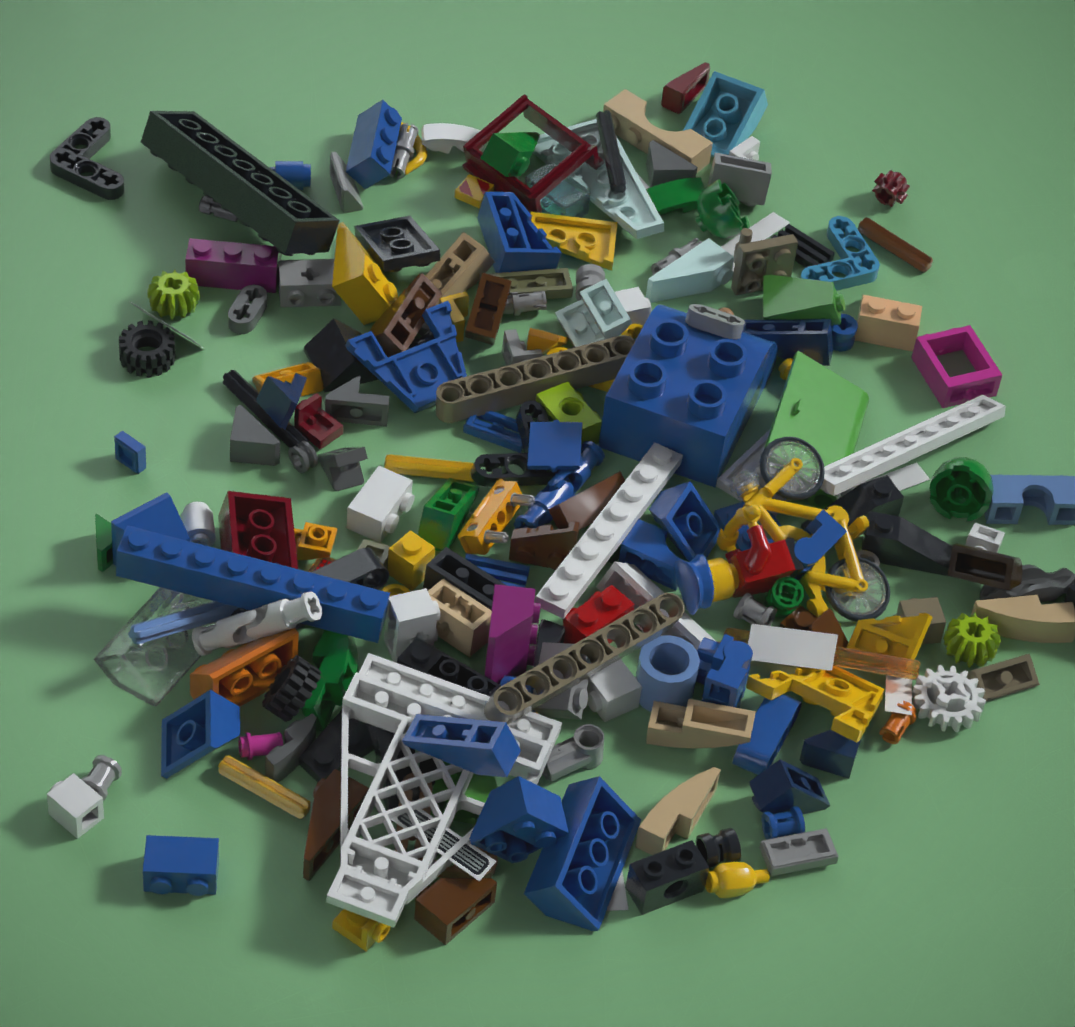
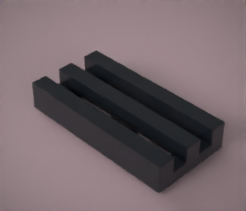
M790 224L785 226V231L781 229L778 232V236L774 235L771 237L776 238L794 234L798 241L794 261L805 268L831 262L834 258L835 252Z

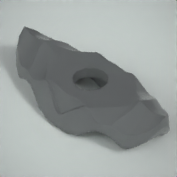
M1022 565V582L1019 586L1011 590L983 585L979 600L1038 595L1040 603L1054 601L1062 594H1067L1069 586L1075 583V574L1063 567L1054 572H1045L1035 565Z

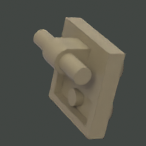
M749 228L741 230L740 239L735 245L733 255L735 267L731 289L735 296L763 290V276L765 275L791 277L798 245L794 234L751 242L752 230Z

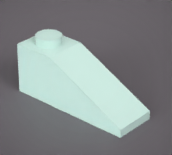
M708 238L648 278L646 297L652 303L711 292L721 284L725 285L731 279L734 256Z

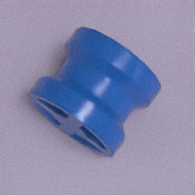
M841 314V324L831 326L833 350L839 352L848 351L853 347L855 342L854 335L858 329V323L852 316Z

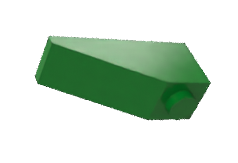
M537 132L493 133L481 159L506 177L521 176L530 165L529 159L534 152L540 134Z
M449 478L424 505L417 535L433 545L435 551H443L446 547L450 548L464 524L480 487Z

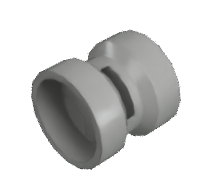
M587 264L581 266L576 271L577 301L582 299L580 291L605 279V272L600 266Z

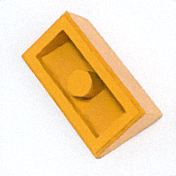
M310 362L252 377L258 392H260L268 376L282 382L287 381L291 383L295 373L307 378L300 397L323 390L320 369Z

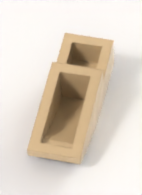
M1038 595L977 600L971 613L972 615L976 612L977 617L981 619L988 616L989 624L997 625L998 634L1010 639L1039 643H1070L1075 638V608L1073 602L1041 605Z
M688 699L687 707L654 701L648 724L646 744L676 748H716L748 743L751 740L756 711Z
M713 767L681 783L664 796L639 826L635 847L654 855L666 850L675 834L688 839L717 789L721 769Z

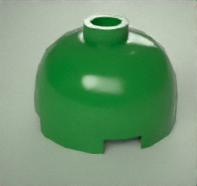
M720 179L702 190L696 206L699 216L695 217V220L703 232L708 230L715 237L727 239L740 235L743 228H750L747 216L740 217L738 207L740 203L725 182L722 184Z
M967 457L953 458L944 462L933 474L929 487L931 494L930 502L937 512L948 519H951L952 516L967 518L966 521L977 519L989 509L994 488L992 477L984 465L974 459Z

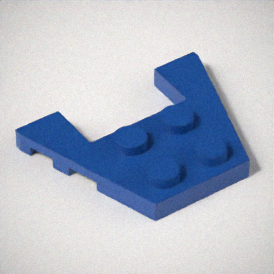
M448 301L425 309L422 314L435 337L431 341L391 357L385 355L372 331L349 339L345 344L347 350L414 413L436 405V391L440 384L467 376L462 353L458 351L455 338L457 332L455 325H452L450 317L452 310Z

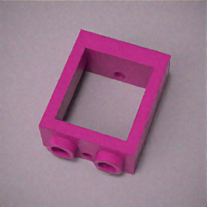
M971 325L916 337L911 358L942 408L960 405L981 395L989 398L997 396L1002 373ZM963 350L976 372L949 377L937 356Z

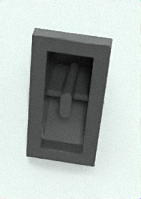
M654 140L649 142L646 166L650 187L674 180L696 177L697 166Z
M242 405L237 406L230 437V462L276 466L280 463V441Z

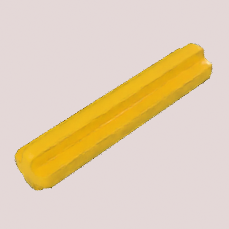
M388 454L385 457L384 468L397 474L441 479L452 478L460 481L474 482L470 475V470L474 464L471 462Z
M229 755L220 761L218 772L224 777L298 819H303L309 813L311 802Z

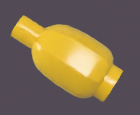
M745 862L721 863L708 872L705 888L708 893H715L719 898L738 897L752 891L756 884L768 883L770 878L767 869L754 870Z

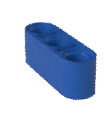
M785 694L773 700L764 698L755 714L751 740L748 743L738 745L732 764L756 775L769 768L791 731L801 709L802 702Z

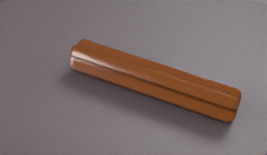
M865 217L860 221L858 231L862 235L921 272L925 273L931 268L932 257L870 218Z

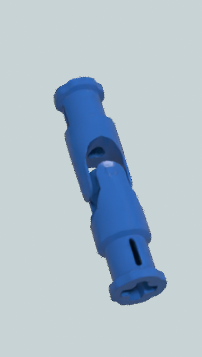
M584 441L581 445L580 470H558L549 480L547 486L534 497L535 503L533 506H528L525 514L519 515L515 519V529L537 528L550 523L553 518L548 509L575 495L591 476V470L595 466L601 465L605 458L601 447L592 441Z

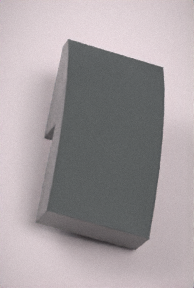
M313 713L302 720H296L291 723L285 730V745L273 748L265 756V776L279 783L297 768L299 757L316 739L317 717Z

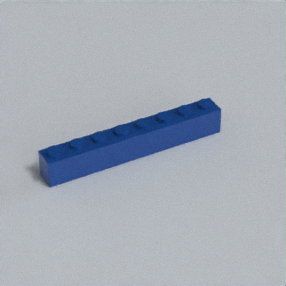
M131 526L126 527L117 549L116 576L246 610H253L282 599H288L289 601L297 599L303 593L312 591L319 599L322 616L319 620L313 622L307 620L301 622V624L375 643L379 642L386 620L390 597L389 592Z

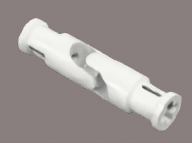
M312 591L306 592L297 599L290 601L282 599L250 611L220 619L216 625L194 628L192 641L197 653L205 656L218 648L230 649L253 640L293 629L298 623L307 620L310 622L319 620L322 616V608L316 594Z

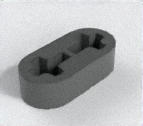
M248 285L240 291L228 311V327L232 332L247 334L255 328L267 308V291L264 287Z

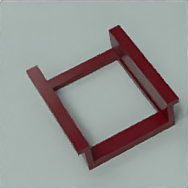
M525 94L463 145L466 162L462 165L463 169L477 178L494 184V192H513L529 213H542L540 200L584 162L595 170L604 164V160L598 156L597 145H590L530 101ZM522 112L527 120L572 152L531 188L515 176H504L481 159L483 152L479 150L490 140L493 133H499Z

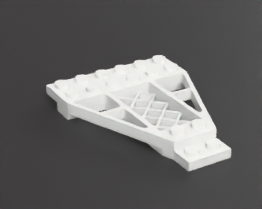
M368 653L359 673H355L342 701L340 868L329 889L326 903L395 928L404 905L410 903L452 864L448 860L467 842L470 843L469 837L473 828L440 859L435 861L438 854L436 852L446 828L450 827L456 812L466 810L480 815L485 803L465 795L474 773L452 764L445 766L442 760L422 752L412 754L409 747L403 744L402 739L416 714L490 721L486 719L484 714V706L490 696ZM498 701L499 706L503 710L510 711L505 702ZM530 711L508 724L521 749L509 775L514 777L520 776L537 785L561 731L562 722ZM354 718L395 733L381 763H374L348 753L349 719ZM400 750H402L405 757L396 760ZM433 758L438 769L422 774L417 763ZM410 766L415 777L399 782L394 771ZM348 768L374 777L350 830L348 829ZM462 771L461 776L457 782V785L455 786L450 775ZM387 778H389L392 785L383 788ZM443 778L448 789L432 795L427 783ZM420 786L425 798L409 803L404 791ZM397 794L402 806L386 811L381 799ZM449 800L442 815L437 803ZM375 805L379 814L369 817ZM430 806L435 818L419 823L413 810ZM407 813L413 826L396 832L391 823V818ZM384 823L388 835L372 840L367 828ZM438 826L429 844L423 831ZM417 834L422 847L406 852L401 840ZM394 844L397 852L384 846Z

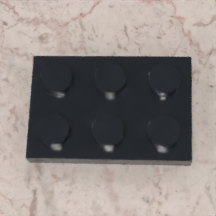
M410 215L354 226L355 237L384 272H398L402 268L410 266L424 267L428 266L431 262L441 261L440 249Z

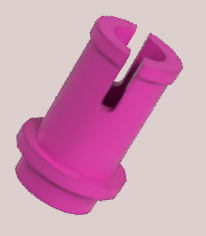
M281 732L251 736L250 733H245L244 737L238 738L240 757H247L248 761L252 760L254 756L268 755L273 748L280 745L283 746Z

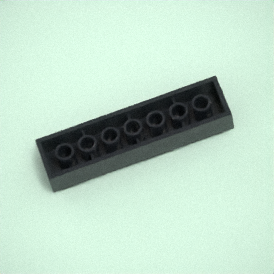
M150 111L141 143L150 149L152 155L163 159L168 163L170 169L178 171L185 176L187 182L203 190L205 196L216 200L221 204L223 210L238 217L241 224L251 227L258 233L259 238L269 241L276 247L279 253L293 256V254L300 253L315 255V253L329 252L340 222L339 219L195 111Z

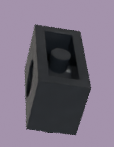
M693 840L630 863L625 888L641 915L703 892L709 866Z

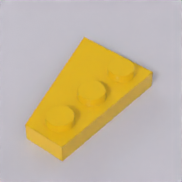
M530 212L532 223L537 229L542 228L547 234L546 240L552 247H558L564 254L612 271L618 222Z

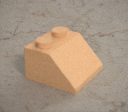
M862 295L855 341L913 352L920 325L922 306Z

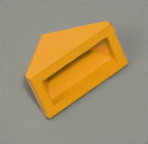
M530 328L527 350L540 349L542 354L545 355L550 349L567 344L568 337Z

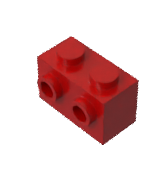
M610 585L601 592H595L587 602L578 608H572L563 619V626H565L564 643L576 644L633 611L635 604L613 585ZM607 639L609 644L613 642V640Z

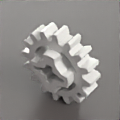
M938 665L936 673L928 668L924 676L919 675L912 691V698H914L912 705L916 709H920L919 719L926 717L930 719L928 726L932 727L938 723L943 732H945L947 726H952L955 732H959L961 724L970 729L973 721H979L986 700L983 699L985 690L977 688L979 681L977 678L971 680L967 678L968 671L965 670L958 674L956 673L955 666H951L949 671H945L942 665Z

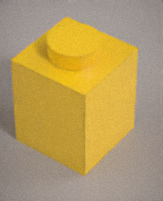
M410 530L389 548L387 569L389 575L411 591L424 581L426 565L435 557V547Z

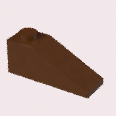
M420 273L370 329L387 357L408 349L425 322L422 317L425 309L435 306L442 295L423 273Z
M336 769L333 770L327 779L322 778L313 791L314 801L303 862V878L307 881L311 880L340 844L341 772ZM348 776V829L350 830L369 788Z

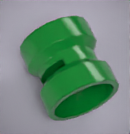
M792 577L779 578L768 591L765 597V606L768 608L773 606L777 609L775 617L786 618L802 602L804 589L799 581Z

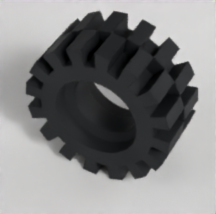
M148 320V325H143V321H138L137 327L130 324L128 325V330L123 329L121 332L122 336H119L120 361L122 367H127V372L130 374L136 370V376L139 377L142 376V373H146V377H152V372L159 376L162 375V369L167 372L170 370V365H174L176 358L174 333H171V329L168 326L163 328V324L160 322L154 326L151 320ZM146 346L157 348L152 351L138 350L139 348Z
M294 656L293 659L291 658L288 661L287 665L282 667L280 674L275 676V681L268 687L269 691L264 695L265 699L262 701V706L285 722L292 720L293 716L298 714L299 709L305 706L306 700L312 696V691L316 689L317 682L321 678V671L300 656Z

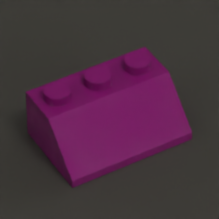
M189 238L185 268L188 276L196 279L197 286L242 290L248 285H259L264 287L267 293H276L278 260H281L282 254L276 250L275 246Z
M495 584L485 676L500 684L504 676L518 677L526 672L527 665L533 666L535 656L534 645H536L537 624H539L541 603H534L536 589Z

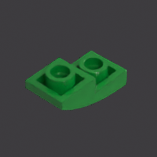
M694 177L662 183L647 188L646 191L659 215L662 216L682 208L683 213L696 209L698 197L705 187L701 177Z

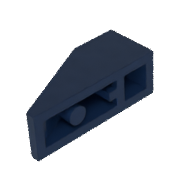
M831 319L744 320L745 324L742 332L775 342L777 344V357L784 360L794 359L795 353L800 351L819 364L830 366L833 354Z

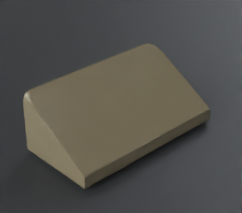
M1030 653L971 670L967 675L969 680L974 678L979 680L977 688L985 690L983 699L986 701L1040 685Z

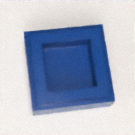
M124 431L114 436L115 459L138 474L146 469V446Z

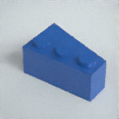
M485 192L477 219L488 252L495 262L493 264L495 273L557 269L562 252L558 247H552L546 240L547 234L542 228H536L531 221L532 215L513 192Z

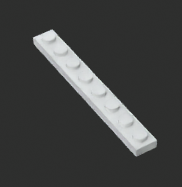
M985 395L978 396L825 466L824 481L820 489L833 496L841 494L852 487L1005 417L1006 406ZM818 470L812 472L811 484L813 485L816 483Z
M657 443L652 445L536 595L535 603H541L540 608L562 619L566 617L631 531L637 520L641 518L681 465L683 455Z

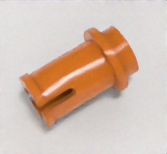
M903 701V704L898 703L897 706L912 711V715L891 712V716L884 727L881 728L879 734L883 735L882 739L886 742L898 744L907 727L916 721V708L909 702Z

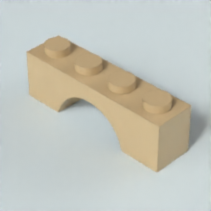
M624 89L604 104L603 112L605 110L611 112L615 134L644 153L648 154L649 142L654 140L697 166V173L710 163L713 142L692 129L674 132L654 126L645 116L647 102L627 89Z

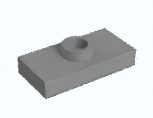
M827 828L763 840L759 847L770 876L837 864L839 857Z

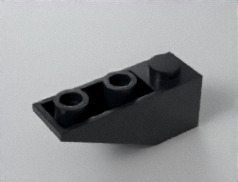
M418 637L397 658L398 664L490 697L501 687L500 684Z

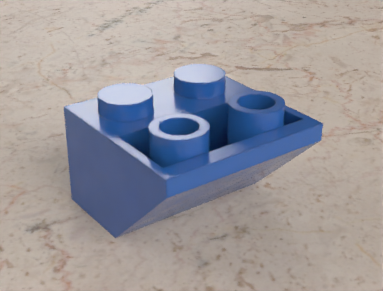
M517 776L490 791L469 837L470 844L511 863L524 861L528 858L529 854L541 848L552 846L556 843L557 839L569 834L561 798Z

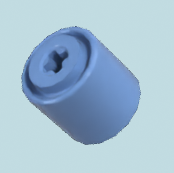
M663 635L641 647L635 678L642 686L639 704L643 708L651 712L654 701L687 707L688 699L693 698L700 663L698 652L691 643L681 637Z

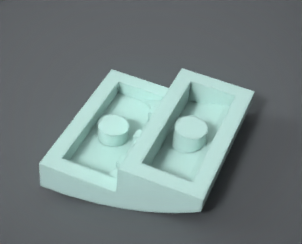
M607 279L580 291L581 300L555 312L557 320L574 348L619 336L632 323Z

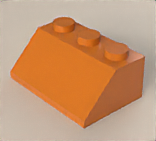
M293 628L253 640L236 649L228 650L221 657L208 664L199 666L194 672L190 673V695L193 699H196L207 691L212 690L240 707L269 691L268 687L275 681V676L280 674L282 667L287 665L291 658L293 659L294 656H298L299 632Z

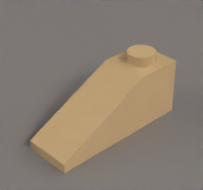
M463 232L440 258L441 261H438L426 274V277L442 293L440 297L442 298L465 292L476 285L480 279V274L482 272L486 273L495 262L484 246Z

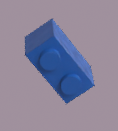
M146 835L143 891L156 894L189 893L194 896L216 895L219 838Z

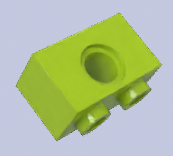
M568 381L536 394L535 401L545 407L549 422L559 420V422H582V443L584 441H592L595 444L599 442L602 426L599 414L596 411H592L584 401L582 394L579 391H575Z

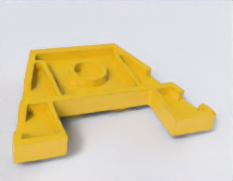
M833 665L831 671L796 667L794 674H787L781 670L772 671L770 677L760 679L759 674H753L748 677L746 686L747 689L769 700L792 691L802 696L803 701L806 703L820 705L830 710V713L835 716L831 730L856 743L860 741L882 701L884 688L836 665Z

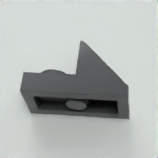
M360 376L326 394L325 412L338 422L387 427L389 396L360 393Z
M343 447L317 455L335 491L364 483L359 461L368 459L365 447Z

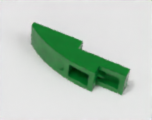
M324 630L319 643L313 649V661L321 671V678L317 682L316 689L312 691V696L306 700L305 706L302 708L304 716L307 717L313 713L317 717L316 731H323L326 728L336 705L342 706L343 697L358 670V651L355 638Z

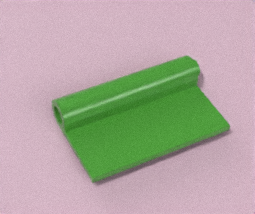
M797 351L765 447L775 439L782 437L802 439L817 450L822 458L824 467L853 454L869 404L868 394L863 389ZM785 443L773 448L768 455L767 461L783 469L793 458H799L803 465L794 477L808 484L811 488L814 486L811 484L812 472L818 470L814 457L808 450L793 443ZM819 489L808 498V502L811 507L824 509L841 498L842 493L833 496Z

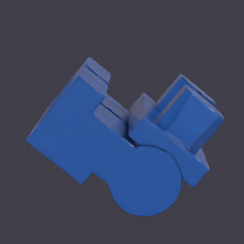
M724 634L720 643L704 637L697 650L700 663L696 682L704 685L701 701L740 708L753 656L751 647L742 641H734V637Z

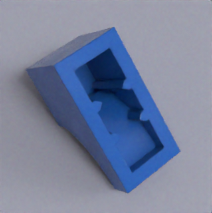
M638 519L621 544L619 562L634 564L649 579L676 591L678 586L674 574L675 561L682 559L673 554L666 544L667 531Z

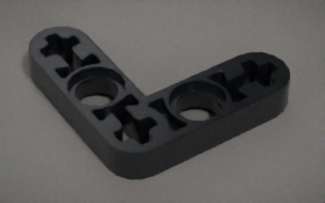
M101 117L87 120L51 153L50 170L54 175L107 200H115L124 194L123 176L90 160L111 139L109 121ZM86 145L87 148L76 149L74 148V146ZM83 172L94 173V175L89 177L81 176L80 174Z
M526 401L521 405L516 415V423L524 453L484 454L476 458L470 470L472 480L476 484L484 487H493L499 479L517 481L518 486L548 484L557 471L547 472L546 470H529L527 468L530 422H533L532 418H536L535 422H549L547 411L543 405L536 401ZM511 464L519 466L523 470V474L516 475L512 473L508 466Z

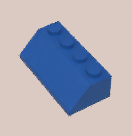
M600 776L568 784L562 799V806L569 834L557 839L556 843L552 846L542 848L524 891V895L545 916L591 931H598L600 929L641 823V819Z

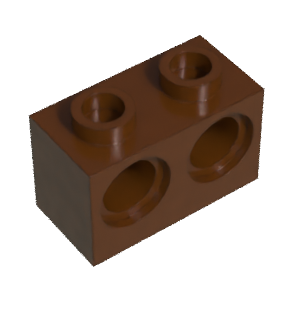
M482 272L465 330L466 338L491 345L495 344L511 289V280Z

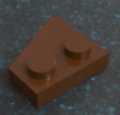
M569 522L568 528L553 530L551 524L537 528L513 529L509 560L556 570L577 544L580 522Z

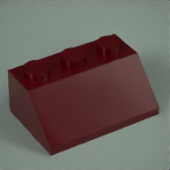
M227 491L218 515L221 550L298 569L291 498Z

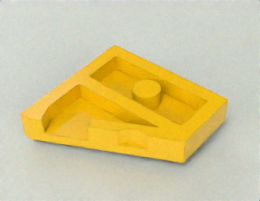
M919 613V616L902 618L900 616H890L882 620H875L874 618L858 620L846 651L849 654L908 676L933 617L928 613Z

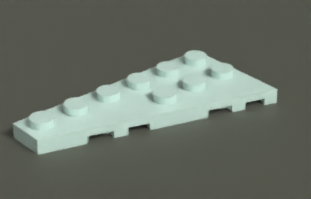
M597 119L567 127L590 145H597L598 156L604 160V164L595 170L584 162L565 180L615 222H618L621 227L636 239L664 232V222L618 138L617 143L626 181V190L623 193L618 192L614 194L609 184ZM546 133L540 135L533 152L551 169L555 168L572 153Z

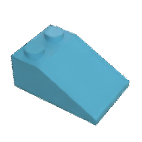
M714 71L683 131L692 129L713 142L711 157L714 158L715 152L729 155L730 150L749 138L760 122L768 106L765 90Z

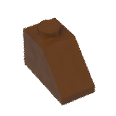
M440 878L431 887L428 885L416 896L414 920L444 945H447L495 903L497 882L492 878H482L480 881L475 878Z

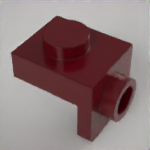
M316 393L310 398L302 400L296 406L294 427L320 450L343 435V425L322 409V397Z

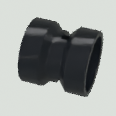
M733 828L722 829L716 835L705 833L696 837V847L708 864L709 869L715 868L721 862L741 861V846Z

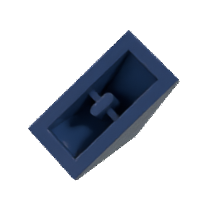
M831 729L804 739L799 760L805 766L849 779L861 739L856 743Z

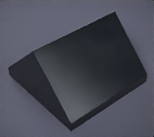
M334 318L304 346V352L309 362L320 369L324 393L331 392L360 376V384L379 380L345 347L349 339L362 335V333Z

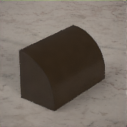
M956 543L952 546L948 576L1011 590L1022 582V562L1018 557Z

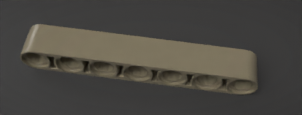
M626 335L616 336L442 383L436 391V416L443 422L454 423L466 420L473 415L480 416L484 415L485 412H495L521 405L526 401H535L537 393L567 381L576 390L616 378L635 340Z
M673 593L661 594L502 685L494 692L484 706L486 719L506 722L508 725L663 635L683 616L685 611L683 601ZM660 609L665 610L669 617L664 616ZM634 624L639 625L643 629V632L638 631L635 628ZM607 639L613 640L616 643L617 648L611 646L608 643ZM580 654L586 655L591 663L585 662ZM553 669L560 671L564 679L558 678L554 674ZM525 685L532 686L536 690L537 695L529 693ZM498 701L505 702L510 711L503 710L499 706Z

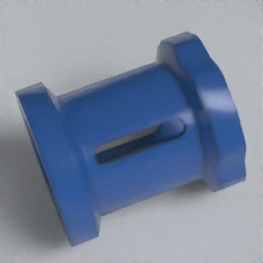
M798 806L790 808V811L772 814L768 811L762 813V829L766 840L804 833L805 821L801 809Z

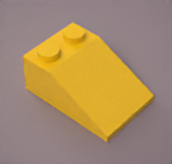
M341 222L337 228L332 288L363 325L377 321L398 298V292L394 284L389 282L380 267L344 222Z

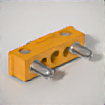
M503 479L496 481L476 510L469 512V515L466 517L467 523L457 535L465 553L486 555L494 543H507L509 536L503 530L521 505L533 506L535 503L534 496L522 494L517 481H504Z

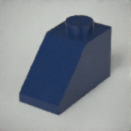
M781 759L748 782L754 794L752 796L753 803L762 813L769 811L772 814L790 811L791 807L798 806L802 814L825 810L830 806L817 777Z

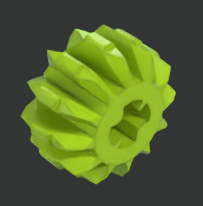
M175 269L172 273L162 270L160 276H153L151 284H149L147 289V296L152 311H158L160 317L169 315L173 320L174 316L179 315L185 318L186 313H194L198 300H200V291L198 290L196 279L189 277L187 272L179 274Z
M976 612L971 617L961 613L957 619L952 618L951 622H949L943 640L947 655L955 656L956 663L964 661L967 663L968 668L973 663L983 667L987 661L992 662L993 658H995L997 649L1000 646L1001 635L998 634L996 624H989L988 616L981 619L977 617Z

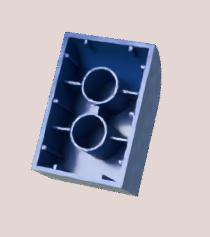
M659 304L650 313L606 394L599 446L602 449L640 462L654 443L660 444L683 455L681 465L674 474L716 488L717 480L722 475L775 367L777 344L742 332L740 339H728L694 328L685 322L687 313Z

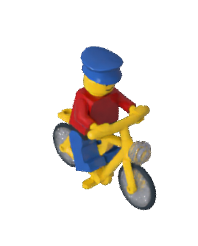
M796 437L778 438L765 447L760 459V472L766 483L763 488L758 489L760 484L757 472L750 474L749 470H745L732 477L733 483L729 486V489L732 493L735 492L737 498H742L745 504L736 511V514L726 524L724 531L720 529L717 545L722 551H727L725 554L726 560L720 557L707 560L704 555L697 554L690 562L678 560L674 564L677 586L686 610L690 615H694L698 609L709 608L713 602L726 600L731 597H743L746 593L754 595L768 592L773 584L783 577H792L801 581L810 598L806 603L807 610L816 617H819L828 609L822 598L821 591L826 592L829 603L837 613L855 622L864 619H876L886 610L890 600V586L883 571L875 563L865 558L857 557L852 540L857 539L869 527V521L866 516L858 517L848 527L849 515L840 506H831L824 510L772 499L775 494L789 500L807 499L821 488L824 481L825 469L820 454L811 444ZM767 511L812 521L804 530L791 525L778 526ZM743 525H748L747 533L752 546L748 550L740 551V549L735 547L739 536L738 530ZM764 529L773 539V543H768ZM834 545L839 561L834 563L828 573H825L824 554Z

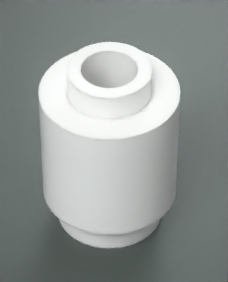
M203 502L187 504L181 514V520L190 537V542L211 547L216 541L213 512Z

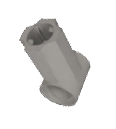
M582 725L576 729L573 737L554 745L542 773L545 779L552 782L579 768L593 769L599 766L603 761V731L595 725Z

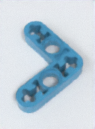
M836 216L829 220L826 235L841 259L804 268L800 277L802 279L833 282L837 291L875 281L880 264L854 223L847 217ZM847 247H855V248L859 249L860 251H859V252H851V251L847 250L846 248H847ZM840 272L845 274L846 277H836L832 273Z

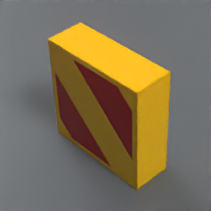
M469 174L456 188L454 198L480 209L484 193L494 192V184Z

